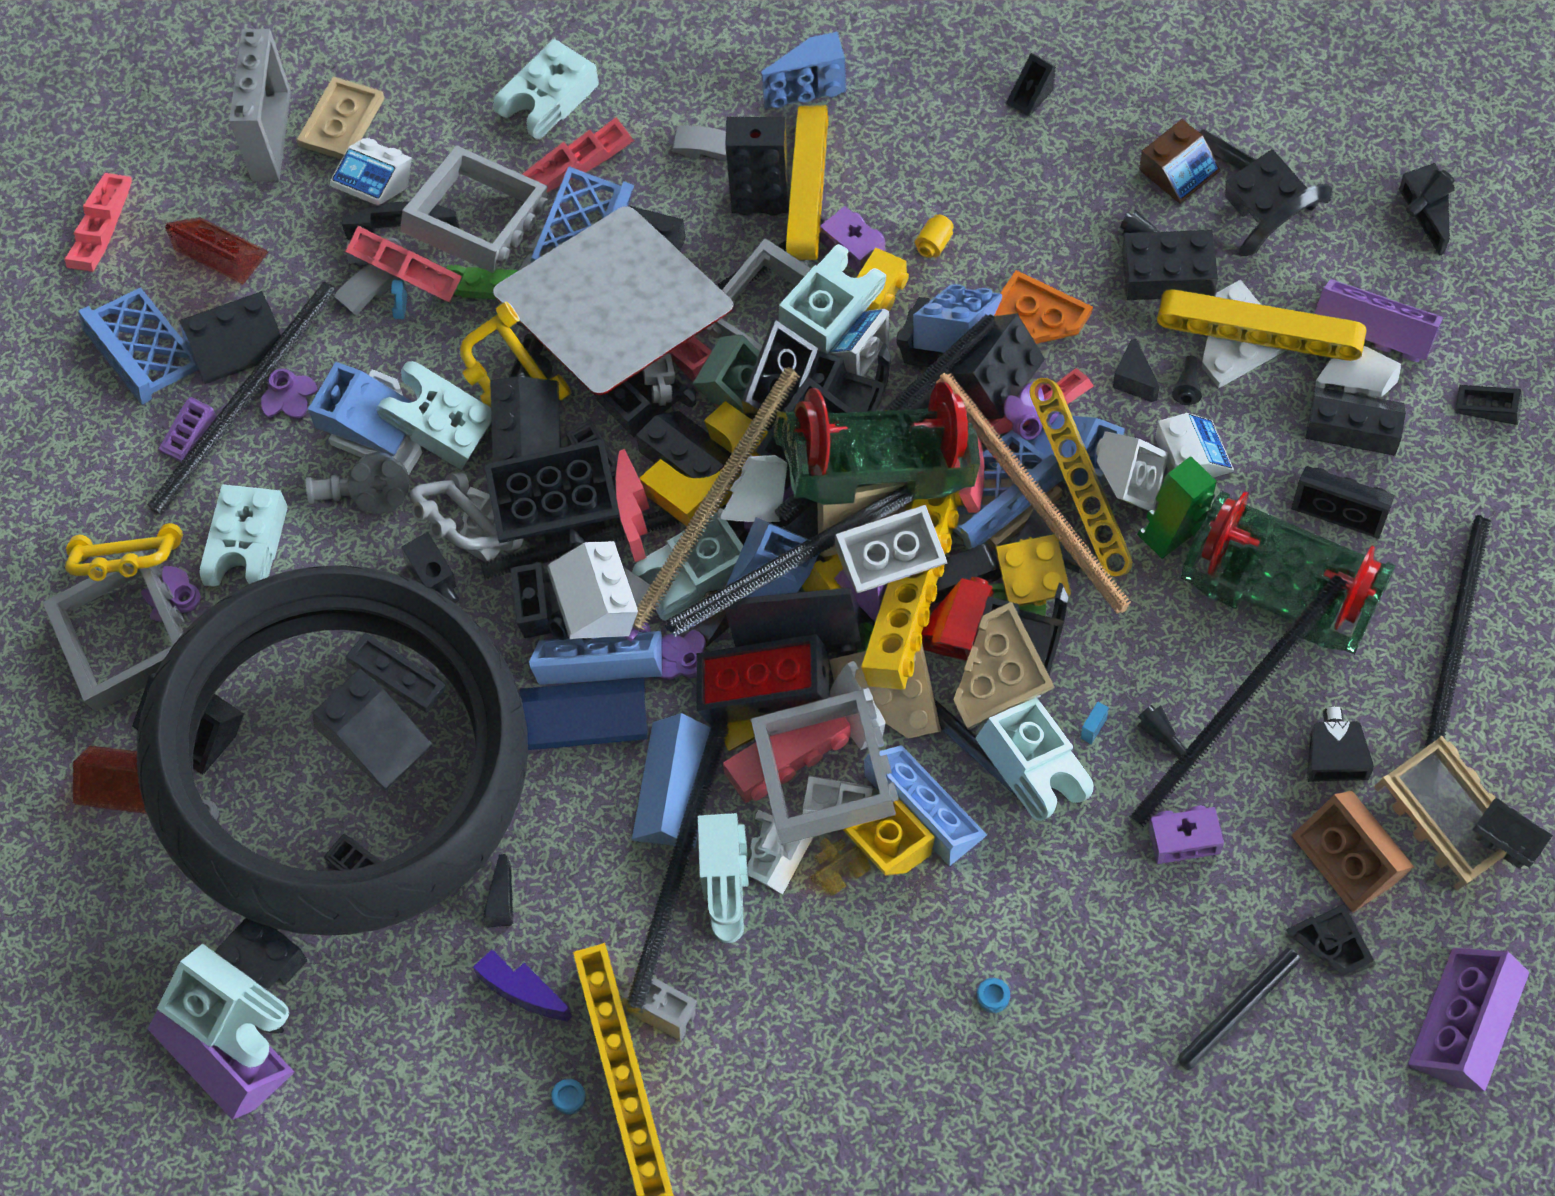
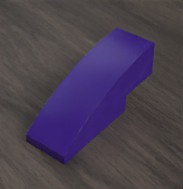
M492 949L473 966L476 976L492 991L507 1001L527 1011L548 1018L568 1021L572 1018L569 1007L525 963L513 971Z

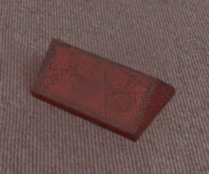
M201 217L168 222L165 226L175 251L241 284L246 282L268 254L267 250Z
M90 745L73 761L74 805L147 814L139 788L137 751Z

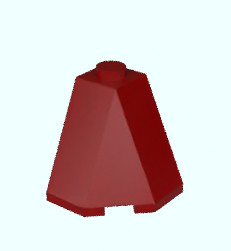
M971 577L970 580L962 578L930 615L928 625L923 627L921 635L924 651L967 662L972 645H974L987 598L994 595L993 587L988 585L989 582L987 580Z

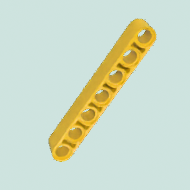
M827 105L798 106L786 252L799 261L818 259L828 133Z
M1166 290L1163 292L1157 315V323L1167 329L1347 361L1361 358L1366 336V327L1360 322L1180 290Z
M1039 378L1030 386V398L1101 566L1103 565L1102 569L1105 568L1104 572L1107 571V574H1110V576H1123L1132 568V557L1063 393L1056 382L1048 378ZM1049 384L1053 390L1050 399L1042 401L1038 396V391L1041 386ZM1061 412L1065 419L1064 424L1059 429H1053L1050 425V418L1053 414ZM1072 440L1077 447L1076 453L1072 457L1066 458L1062 453V446L1065 442ZM1083 468L1088 473V481L1083 486H1078L1074 482L1073 477L1077 470ZM1096 497L1100 501V510L1096 514L1091 515L1087 512L1085 505L1089 498ZM1104 525L1109 526L1113 533L1111 540L1107 543L1101 542L1097 536L1099 528ZM1114 554H1120L1124 558L1125 564L1120 571L1112 570L1109 565V560Z

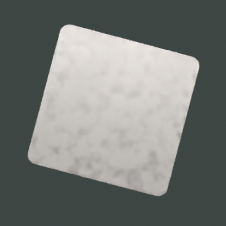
M621 207L501 281L493 290L495 298L501 304L507 301L516 311L520 322L589 391L596 395L608 393L733 310L731 298L631 207Z

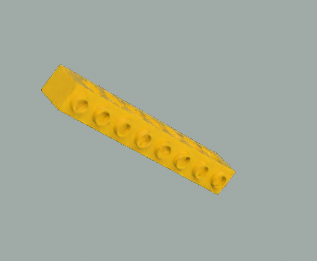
M923 472L911 509L926 505L943 552L946 554L951 550L952 531L958 527L959 523L957 507L964 505L959 495L961 488L958 474ZM944 565L887 584L861 666L869 687L905 689L908 677H912L914 672V656L921 649V633L923 627L929 623V607L931 601L934 602L936 599V584L938 577L943 576Z
M603 943L575 951L573 955L637 1196H674L606 944Z

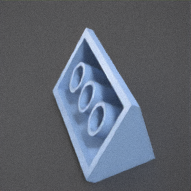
M661 631L639 632L632 642L628 641L624 636L592 638L589 643H584L582 638H567L564 641L559 639L539 640L529 664L539 685L661 677L662 634Z
M682 713L652 723L632 841L675 846L711 727ZM694 837L696 841H693L695 844L692 845L694 846L693 848H696L697 837Z
M902 745L880 751L881 756L887 754L892 772L886 775L888 784L895 783L898 798L935 836L933 850L949 867L986 837L987 834ZM868 754L864 759V776L879 791L871 757Z

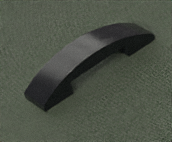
M410 201L391 202L368 207L344 218L342 226L347 240L352 239L357 226L374 234L375 228L401 227L402 210ZM435 205L428 214L460 229L457 214L454 210Z

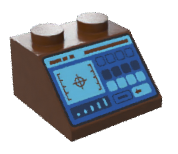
M1183 119L1144 148L1141 153L1139 170L1179 204L1220 172V168L1203 135Z

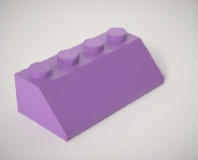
M1330 279L1323 288L1314 313L1360 322L1366 327L1365 340L1373 342L1375 348L1385 352H1391V349L1402 352V357L1414 362H1419L1420 359L1426 361L1443 320L1441 316Z
M1452 948L1407 1065L1460 1089L1486 1091L1530 972L1508 951Z
M158 1009L148 1027V1030L232 1120L254 1111L294 1073L270 1045L268 1055L261 1065L247 1067L216 1045L207 1046Z

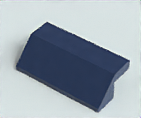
M644 677L520 689L519 694L527 725L528 750L648 739Z

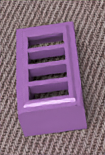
M189 397L161 443L159 451L181 462L217 417L213 408ZM191 423L195 425V428L193 429L187 426V424ZM182 432L190 437L186 439L180 436V433ZM173 442L184 446L183 449L180 450L172 446Z

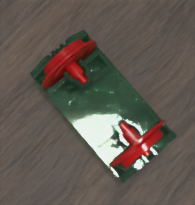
M939 382L935 385L931 393L928 409L828 414L821 392L817 388H811L806 393L804 401L797 403L794 412H777L773 435L776 444L783 447L788 461L791 487L795 498L805 497L822 505L854 503L857 485L906 482L913 500L943 498L965 487H974L980 467L976 430L973 428L972 423H968L969 415L966 413V407L962 398L958 394H954L952 388L946 382ZM957 459H959L960 467L954 468Z
M1221 491L1212 503L1206 520L1202 523L1200 530L1194 538L1183 564L1180 579L1189 582L1207 597L1234 609H1237L1242 599L1296 622V619L1301 616V613L1306 610L1311 601H1314L1316 595H1319L1321 589H1324L1326 583H1329V580L1334 575L1340 576L1348 582V584H1345L1347 588L1342 587L1345 589L1343 591L1340 590L1342 594L1337 593L1339 597L1335 596L1337 599H1332L1334 603L1330 602L1332 605H1327L1329 609L1325 608L1327 611H1322L1324 615L1320 614L1322 617H1317L1319 621L1315 620L1316 624L1312 623L1314 627L1309 626L1311 630L1307 629L1309 633L1304 632L1306 636L1302 635V637L1323 648L1347 651L1355 655L1375 610L1388 587L1396 565L1389 562L1384 564L1374 560L1375 546L1373 545L1365 556L1246 505L1249 496L1247 491H1244L1237 500L1230 498V494ZM1200 558L1209 561V575L1196 570ZM1360 612H1362L1351 637L1335 631L1345 621L1355 624Z

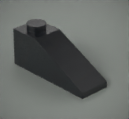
M1435 163L1403 174L1399 191L1409 206L1419 197V193L1433 170H1439ZM1449 194L1430 205H1426L1415 216L1439 256L1445 254L1450 239Z

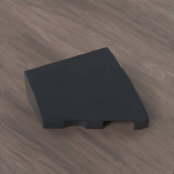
M1345 904L1315 918L1312 916L1286 929L1290 937L1329 964L1344 977L1376 965Z

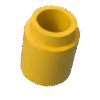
M940 214L928 219L915 240L917 251L926 258L940 256L953 235L954 225L951 220Z

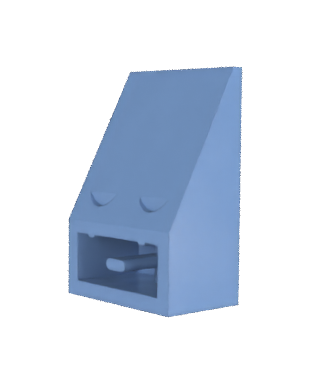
M837 32L809 37L761 71L765 109L771 107L781 108L786 104L795 102L805 103L814 98L824 96L834 97L846 92L845 56Z
M959 284L949 285L913 314V348L945 353L985 314L995 315L1001 302L1002 294L992 293V290L988 288L971 290L965 289L963 285Z
M335 362L310 404L308 411L315 428L395 456L406 433L383 420L378 415L376 408L381 400L388 397L395 398L404 403H412V401L363 371Z
M1058 414L1051 427L1053 429L1061 428L1065 421L1064 416ZM1072 416L1103 488L1106 477L1097 463L1096 449L1098 442L1103 438L1105 431L1124 435L1125 428L1098 418ZM1043 427L1036 438L1026 440L1047 457L1050 454L1055 457ZM1067 441L1062 446V453L1066 458L1072 457L1076 453L1077 447L1074 441ZM1037 460L1024 461L1023 466L1033 469L1039 462ZM1079 469L1074 474V482L1078 486H1083L1087 483L1089 476L1085 469Z
M756 517L727 585L739 580V578L751 573L808 539ZM818 556L803 562L804 564L800 563V566L791 569L792 571L788 570V573L785 572L783 576L776 577V580L773 579L767 585L764 584V587L761 586L760 589L758 588L755 592L749 593L746 597L797 593L810 575Z

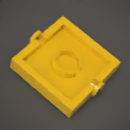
M1055 534L1034 539L1032 537L1025 540L1019 539L1020 542L996 546V554L1007 601L1017 603L1019 606L1034 604V606L1045 605L1046 601L1055 599L1059 583L1063 584L1067 595H1071L1059 540Z

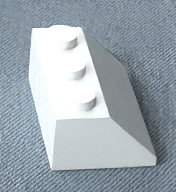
M1105 431L1103 438L1099 440L1097 445V463L1116 497L1145 510L1154 511L1157 501L1155 498L1160 490L1169 453L1141 439Z
M926 505L836 534L835 548L845 575L856 593L947 564V559Z
M614 541L585 542L548 564L547 570L570 639L630 635L638 610Z

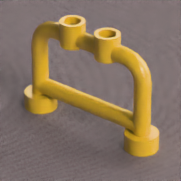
M507 301L496 307L497 315L469 333L463 339L460 346V356L467 367L462 373L470 385L473 386L478 383L484 393L480 395V398L490 408V379L484 367L472 355V348L496 329L530 377L546 379L510 327L520 320L514 308ZM558 374L550 379L559 382V400L562 401L572 394L570 387L562 376Z
M168 523L159 529L157 537L94 545L87 536L75 535L69 540L66 547L69 557L65 563V570L70 575L89 576L94 581H101L106 577L107 573L120 572L124 577H132L137 573L138 569L154 567L165 562L171 550L179 547L183 538V532L179 526ZM158 549L154 554L140 557L136 554L128 553ZM127 553L122 557V559L107 561L103 557H96ZM89 557H96L91 563L79 564ZM125 563H130L133 567H128ZM95 567H99L103 571H98L95 569Z

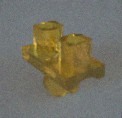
M824 838L819 842L823 851L814 857L819 864L827 859L831 862L811 875L810 879L815 885L820 883L822 888L830 896H833L847 886L837 872L838 870L847 866L853 877L858 879L870 871L871 866L864 852L857 845L839 856L838 852L846 847L844 841L840 838L832 844L827 838Z

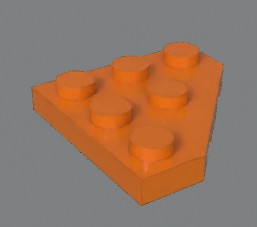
M1015 270L1000 293L1002 294V299L994 316L1018 314L1033 340L1038 344L1078 335L1091 316L1093 306Z

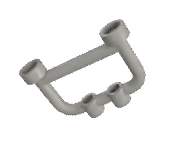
M451 473L445 477L444 481L420 484L411 490L410 500L414 504L412 514L417 521L428 519L431 522L430 533L433 538H447L455 546L469 551L498 546L505 551H510L521 547L523 539L499 544L496 526L465 496L469 490V481L464 473ZM446 493L488 536L478 538L462 536L456 531L455 522L451 518L444 519L438 512L437 504L433 500L427 501L423 496Z

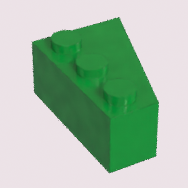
M1191 456L1167 474L1155 498L1159 504L1155 512L1153 510L1148 512L1146 518L1150 522L1145 528H1141L1137 535L1161 559L1170 554L1191 536L1194 538L1199 537L1208 527L1207 521L1211 513L1210 508L1215 497L1214 491L1217 481Z

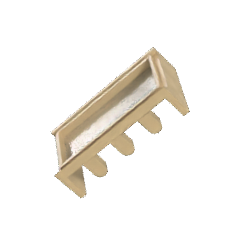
M1443 736L1384 776L1374 786L1377 792L1385 786L1397 800L1392 805L1395 813L1401 816L1406 812L1418 827L1413 831L1415 838L1419 842L1427 838L1439 853L1434 857L1437 866L1444 868L1448 865L1460 879L1459 882L1453 885L1457 891L1506 855V852L1497 846L1490 850L1475 840L1478 833L1472 829L1495 799V796L1485 790L1480 783L1478 774L1464 764L1459 757L1457 748L1451 742L1446 741Z

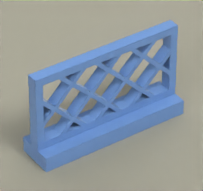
M568 166L530 262L532 263L542 257L539 256L542 249L551 246L556 248L559 246V243L571 239L590 227L591 224L586 214L598 210L603 219L617 209L627 207L634 185L623 181L622 186ZM571 177L582 181L586 188L573 192L569 185ZM604 189L612 192L613 195L611 199L600 202L595 191ZM589 194L594 205L582 209L577 198ZM571 200L577 211L564 215L560 204ZM581 217L585 228L573 231L568 221ZM562 223L568 234L555 238L550 228Z
M141 287L93 311L89 306L78 311L82 330L141 405L152 399V393L198 370L183 339ZM138 299L144 304L142 311L127 309L130 303ZM108 314L119 315L117 323L105 322L102 317ZM124 317L139 318L137 326L122 324ZM145 319L157 320L159 322L158 328H144ZM119 332L134 334L132 342L118 340ZM139 336L154 337L152 345L137 343ZM160 338L172 339L174 341L173 347H159ZM134 351L148 352L147 361L134 360ZM155 354L170 356L167 364L154 363L152 361ZM175 357L188 358L191 362L183 367L173 365ZM150 370L164 372V376L154 382L149 379L148 374Z
M1013 430L1002 437L1000 442L1005 441L1002 445L1007 444V447L1013 442L1020 447L1019 453L1013 454L1016 455L1015 458H1018L1017 461L1020 460L1019 464L1029 460H1037L1039 462L1037 466L1033 469H1027L1025 473L1029 472L1027 476L1031 475V478H1034L1035 484L1038 483L1037 487H1041L1039 490H1043L1041 493L1045 492L1046 494L1063 480L1062 471L1057 459L1052 454L1047 457ZM988 449L983 452L984 464L997 462ZM998 462L997 471H984V480L996 479V488H984L983 496H995V499L988 505H981L978 513H968L965 506L957 507L958 514H972V518L962 526L958 524V527L953 529L963 539L964 545L968 549L985 543L1031 506L1015 484L1010 487H1001V479L1010 477L1005 470H1002Z

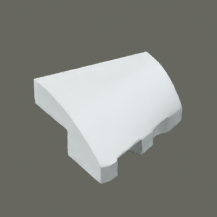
M1364 346L1362 356L1358 360L1347 361L1332 358L1317 378L1315 386L1325 388L1326 383L1345 386L1344 392H1362L1369 396L1382 397L1398 382L1401 364Z

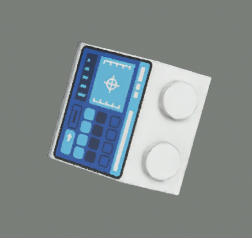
M363 138L348 147L330 180V186L379 206L406 190L412 158L402 154L398 149L386 148L379 145L373 139Z
M886 309L864 311L828 354L843 358L846 372L864 376L878 358V353L883 343L887 345L889 343V311Z
M1184 413L1158 421L1155 439L1159 448L1169 453L1166 463L1169 472L1190 456L1213 478L1234 471L1212 420Z

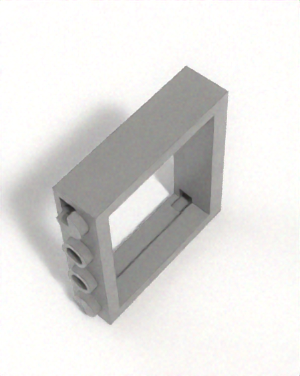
M242 29L229 117L231 128L252 182L280 181L291 90L270 29ZM236 113H243L244 117H236Z
M456 145L402 210L400 232L494 273L501 262L506 263L510 250L513 247L517 248L524 232L532 229L537 215L544 213V208L549 201L546 198L548 186ZM461 174L524 202L493 243H489L428 215Z
M764 239L722 291L734 302L763 265L795 286L806 276L811 268L769 240ZM722 318L705 329L709 335L715 338L743 334L759 352L761 351V344Z
M143 551L136 553L138 557L146 556ZM125 563L128 567H133L132 564ZM158 565L138 569L137 573L132 577H124L120 572L107 573L106 577L101 581H94L88 578L43 602L83 701L95 712L144 688L149 675L158 671L172 646L98 685L68 613L142 575L172 644H174L184 633L180 625L184 623V619L176 606L172 607L170 603L173 595L165 582H161L159 575L163 573Z
M863 689L751 719L775 827L782 845L896 815L893 802L899 799L895 783L888 784L886 778L887 774L892 773L887 754L881 756L879 747L884 746L880 727L873 728L871 720L877 718L873 700L866 701ZM859 713L880 794L789 818L770 736Z

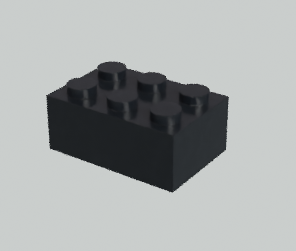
M1213 230L1124 234L1122 257L1127 300L1161 299L1163 292L1166 290H1180L1215 296L1218 273Z
M1018 314L994 316L998 327H995V330L992 329L993 332L989 331L990 335L987 334L988 337L984 336L985 340L979 341L980 344L976 343L977 347L974 346L975 349L971 348L972 352L969 351L970 354L966 353L967 356L963 355L965 358H961L962 361L958 360L959 364L956 363L957 366L954 365V368L948 373L952 374L951 377H954L952 380L956 379L954 383L958 382L957 385L960 384L959 388H963L961 390L965 391L963 394L967 393L968 399L971 398L970 402H974L972 404L976 405L974 408L978 407L979 413L982 412L981 416H985L983 419L1003 418L1005 415L1004 403L1007 396L1018 397L1023 387L1028 384L1045 360Z

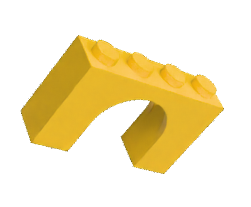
M726 401L704 420L711 439L730 453H734L735 447L741 440V437H743V434H745V431H747V428H749L751 421H753ZM763 431L765 434H761L763 437H759L761 441L769 431ZM753 449L751 450L754 453L749 452L752 456H759ZM660 459L639 479L648 498L685 526H689L688 523H691L690 520L696 513V510H698V507H700V504H703L704 497H706V494H708L712 484H714L722 470L705 478H689ZM738 472L740 475H735V476H737L738 479H739V477L741 476L742 472ZM726 491L728 493L724 494L726 498L722 497L724 501L720 500L722 504L718 503L720 507L716 506V508L719 509L727 504L733 492Z

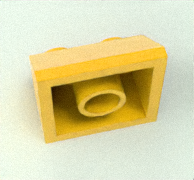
M900 799L893 802L896 815L843 829L884 875L909 872L931 856L935 836Z

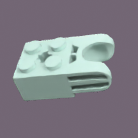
M553 39L497 93L493 103L494 112L508 118L520 110H531L532 112L526 119L528 134L536 139H540L560 120H564L599 85L596 65L561 42Z
M839 244L818 265H815L779 304V322L824 353H828L875 300L883 290L886 281V274L875 268L859 278H852L844 274L843 270L848 264V249Z
M414 361L406 362L401 369L402 381L413 389L417 400L412 403H404L392 397L381 400L376 408L378 415L389 424L411 436L410 439L462 470L492 422L491 408Z
M222 484L200 566V577L204 586H219L224 574L235 566L246 567L245 578L249 584L269 577L288 508L281 490Z
M718 512L713 514L714 517L710 516L712 520L708 519L711 523L706 522L709 526L704 525L707 529H702L704 533L700 532L703 536L698 535L701 539L696 538L699 542H694L697 545H692L695 549L690 548L693 552L688 551L691 555H686L689 558H684L687 562L682 561L685 565L680 564L683 568H678L681 571H676L679 575L674 574L677 578L672 577L675 581H670L673 583L671 588L668 589L669 591H666L667 594H662L665 597H660L663 601L658 600L661 604L656 603L659 606L656 607V612L662 620L666 621L698 603L706 592L726 587L743 545L728 522L717 517ZM683 532L667 540L668 544L646 556L645 559L638 561L634 565L632 573L648 584H653L655 577L657 578V574L663 568V564L665 565V561L667 562L666 559L671 555L670 552H673L672 549L677 545L678 540L681 539L680 536Z
M1037 697L989 718L975 738L1029 814L1036 820H1045L1051 817L1055 811L1057 799L1051 788L1060 791L1072 803L1082 802L1092 795L1093 782L1090 776L1071 752L1073 749L1072 744Z
M737 813L698 815L700 880L704 899H708L712 931L715 938L720 942L733 943L742 936L744 931L743 887L749 886L745 824L739 825Z
M201 944L180 961L157 1007L159 1011L207 1046L216 1045L247 1067L261 1065L269 1052L268 1041L257 1031L255 1026L265 1031H272L280 1028L289 1015L286 1004L204 944Z

